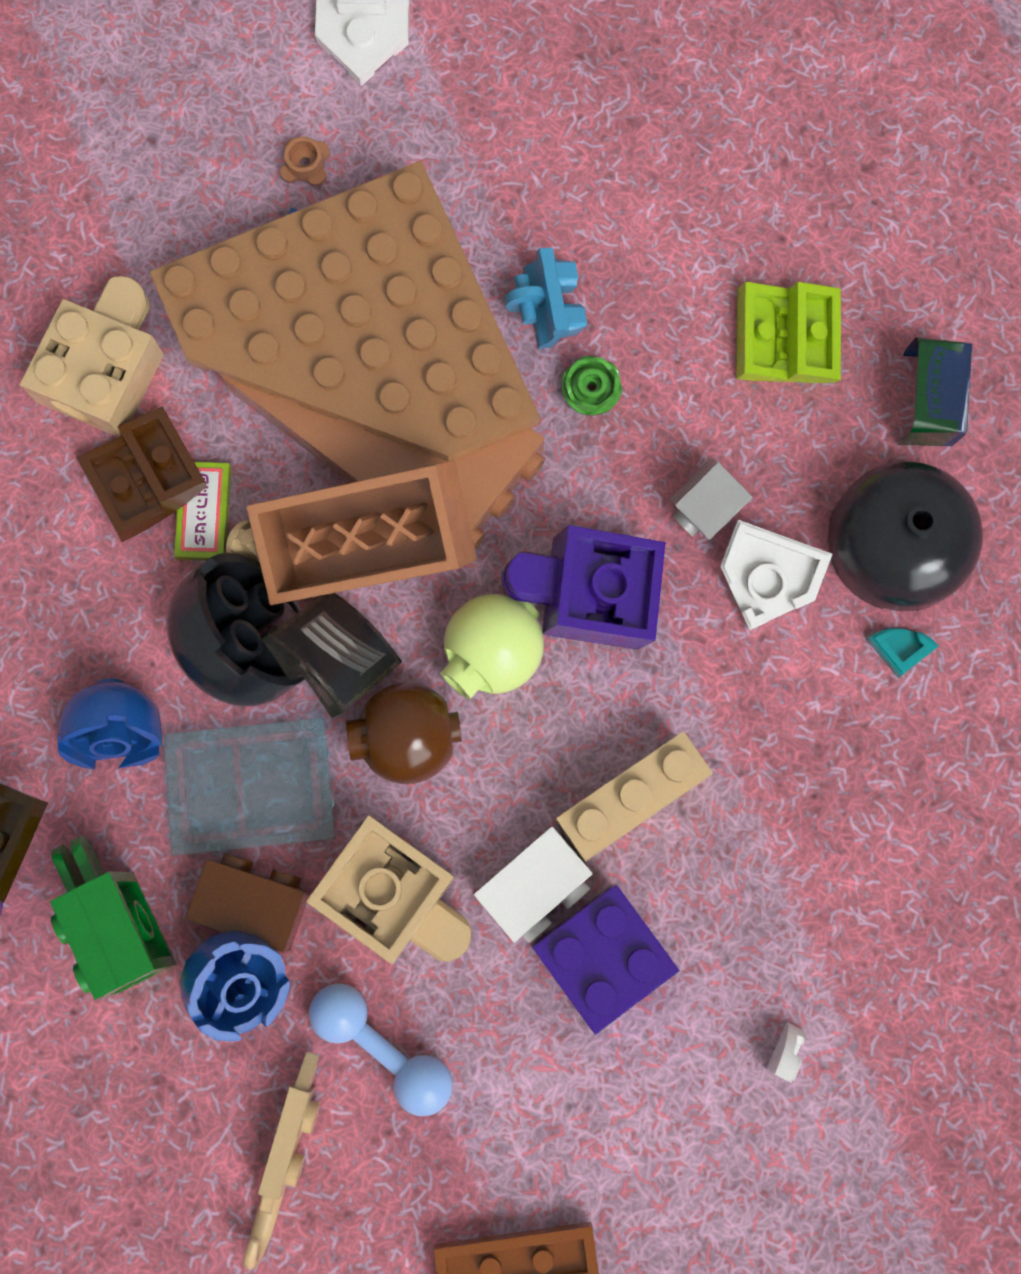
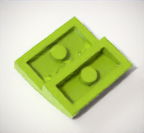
M744 282L738 287L736 379L802 383H836L840 381L841 289L804 282H797L790 288Z

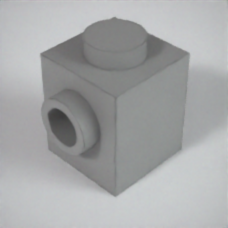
M711 457L670 498L671 502L678 508L672 517L692 537L700 530L710 540L753 497L719 462Z

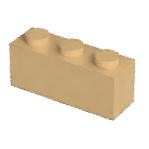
M683 731L568 809L554 821L578 857L583 862H586L704 781L713 772Z

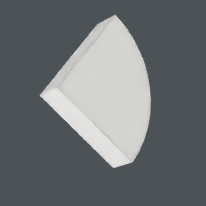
M789 1022L786 1023L766 1068L774 1075L792 1083V1080L795 1081L802 1062L800 1057L796 1055L801 1044L806 1042L803 1029Z

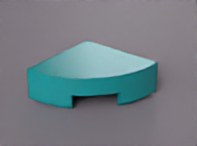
M900 628L884 629L866 639L897 678L905 674L939 647L934 640L924 633Z

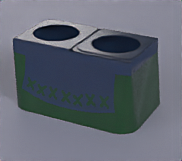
M915 337L903 354V356L918 357L914 423L910 433L898 445L952 447L965 436L968 428L972 343Z

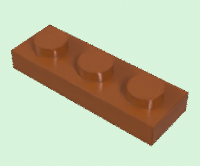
M591 1222L434 1244L436 1274H599Z

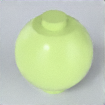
M502 594L481 595L461 605L449 620L444 634V652L448 664L440 672L443 679L457 693L468 700L477 691L489 694H502L521 687L536 672L543 656V632L537 621L540 617L539 612L529 602L517 601Z

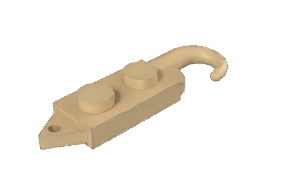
M306 1052L298 1078L289 1087L258 1191L261 1199L242 1261L244 1268L248 1270L255 1269L266 1251L286 1187L291 1186L295 1188L298 1183L305 1160V1155L297 1153L302 1132L311 1135L317 1120L321 1103L312 1100L316 1088L312 1084L319 1055L311 1052Z

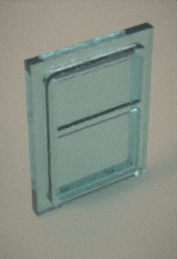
M325 718L164 734L167 779L166 797L168 799L172 856L335 839L334 801L331 794L329 770L330 751L327 746Z

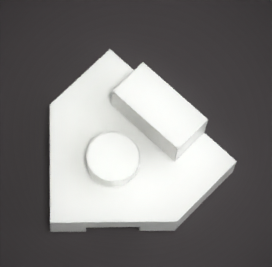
M316 0V42L329 55L331 54L348 71V74L362 86L375 74L374 71L391 56H396L409 45L410 0Z
M737 520L720 568L748 629L751 630L789 611L815 601L832 554Z

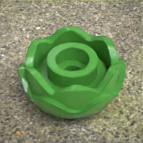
M584 356L578 359L571 367L565 370L561 384L565 401L573 410L583 415L595 416L606 413L618 402L622 393L617 367L600 357ZM589 384H594L596 386V389L591 391L587 388V386Z

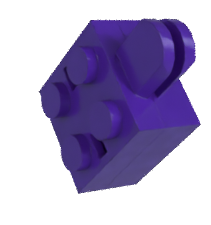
M568 525L553 538L551 556L524 551L512 558L504 567L501 576L502 586L506 595L514 600L545 605L543 635L638 650L656 641L666 542Z

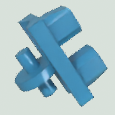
M539 248L536 252L537 259L523 268V274L514 277L516 289L508 292L504 297L505 307L508 311L521 312L522 323L525 325L533 324L538 349L553 347L560 338L578 335L587 325L584 306L581 304H564L562 293H571L577 286L578 273L576 263L574 261L555 259L553 248Z

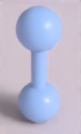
M344 983L330 984L317 992L310 1004L309 1021L312 1029L321 1039L330 1043H345L353 1039L395 1075L394 1094L397 1102L406 1112L415 1116L425 1117L436 1114L444 1108L451 1097L453 1084L451 1074L442 1061L429 1055H418L410 1059L404 1056L366 1023L368 1016L366 1001L362 994L351 985Z

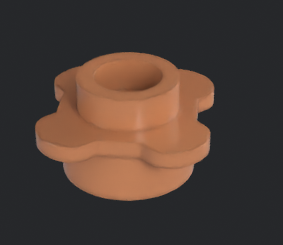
M309 137L289 139L284 144L285 165L280 168L282 179L287 183H294L298 180L307 181L312 186L322 185L326 180V172L324 171L325 160L330 156L328 145L322 141L316 142ZM303 159H308L309 164L302 165L301 161Z

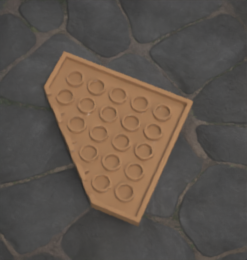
M422 161L403 167L149 271L189 364L205 371L210 369L234 378L237 383L272 396L273 394L298 402L301 407L336 420L338 418L364 427L365 431L403 444V442L428 451L430 455L445 461L455 460L540 424V415Z

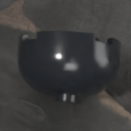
M893 462L874 468L862 475L839 499L830 517L828 533L829 553L832 554L831 562L841 581L854 595L864 602L880 609L919 611L934 606L952 595L968 580L974 571L983 543L981 516L968 490L949 473L921 462ZM919 516L926 523L920 530L913 524Z
M235 553L217 554L190 573L176 588L170 600L166 618L169 645L183 673L195 686L212 698L236 706H257L271 702L305 680L304 676L309 665L296 651L277 638L276 635L285 628L272 626L263 634H259V632L281 617L285 609L284 603L270 605L259 562ZM294 601L287 602L295 611L297 618L301 617ZM283 668H285L281 673H279L278 675L274 676V675L277 674L279 671H281Z

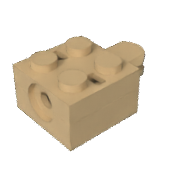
M112 277L106 283L93 311L62 299L20 383V386L36 403L121 437L118 426L133 419L164 356L153 336L140 331L150 310L151 303L139 283L129 277Z
M369 815L306 901L391 965L398 960L410 941L436 960L450 962L459 958L467 951L471 942L472 929L468 920L440 900L455 879V876ZM404 853L406 856H408L409 858H411L413 861H412V862L408 861L406 858H404V857L402 856V854ZM356 918L367 924L364 928L355 921Z

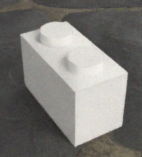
M551 827L479 889L474 896L514 943L522 936L530 943L552 923L546 915L560 902L568 909L591 889L585 883V880L593 873L559 833Z

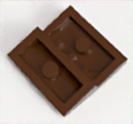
M163 406L118 426L121 437L77 456L81 468L121 542L138 535L167 518L207 487L204 478Z

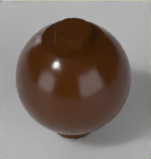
M398 683L381 689L366 702L359 719L346 720L350 760L364 759L375 774L387 781L398 784H415L432 778L450 761L453 755L452 743L462 742L458 712L448 713L447 702L441 695L429 687L416 683Z

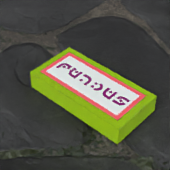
M194 462L207 487L177 510L174 557L177 560L207 561L214 555L226 553L232 473L230 463Z

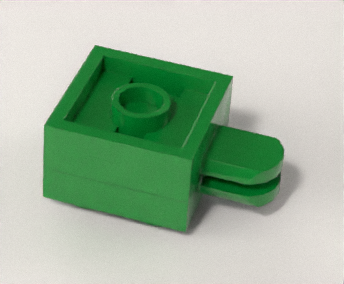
M83 835L70 841L71 851L63 844L51 850V858L67 893L50 901L55 912L51 916V924L58 939L64 945L68 943L77 961V963L73 964L74 976L85 993L91 992L94 1000L116 995L177 965L134 872L108 871L104 873L91 843Z

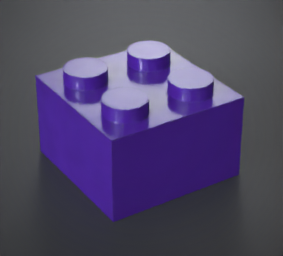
M617 884L609 886L531 945L595 1035L680 971Z

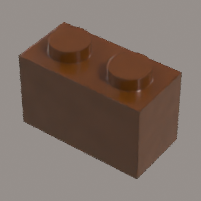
M224 853L222 861L206 859L185 919L221 932L234 930L253 934L277 951L283 953L290 951L307 904L306 901L310 895V891L299 888L302 878L272 869L270 878L251 872L254 862L228 853Z

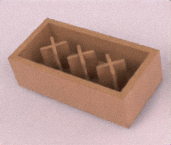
M455 460L246 506L270 605L455 570L477 560Z

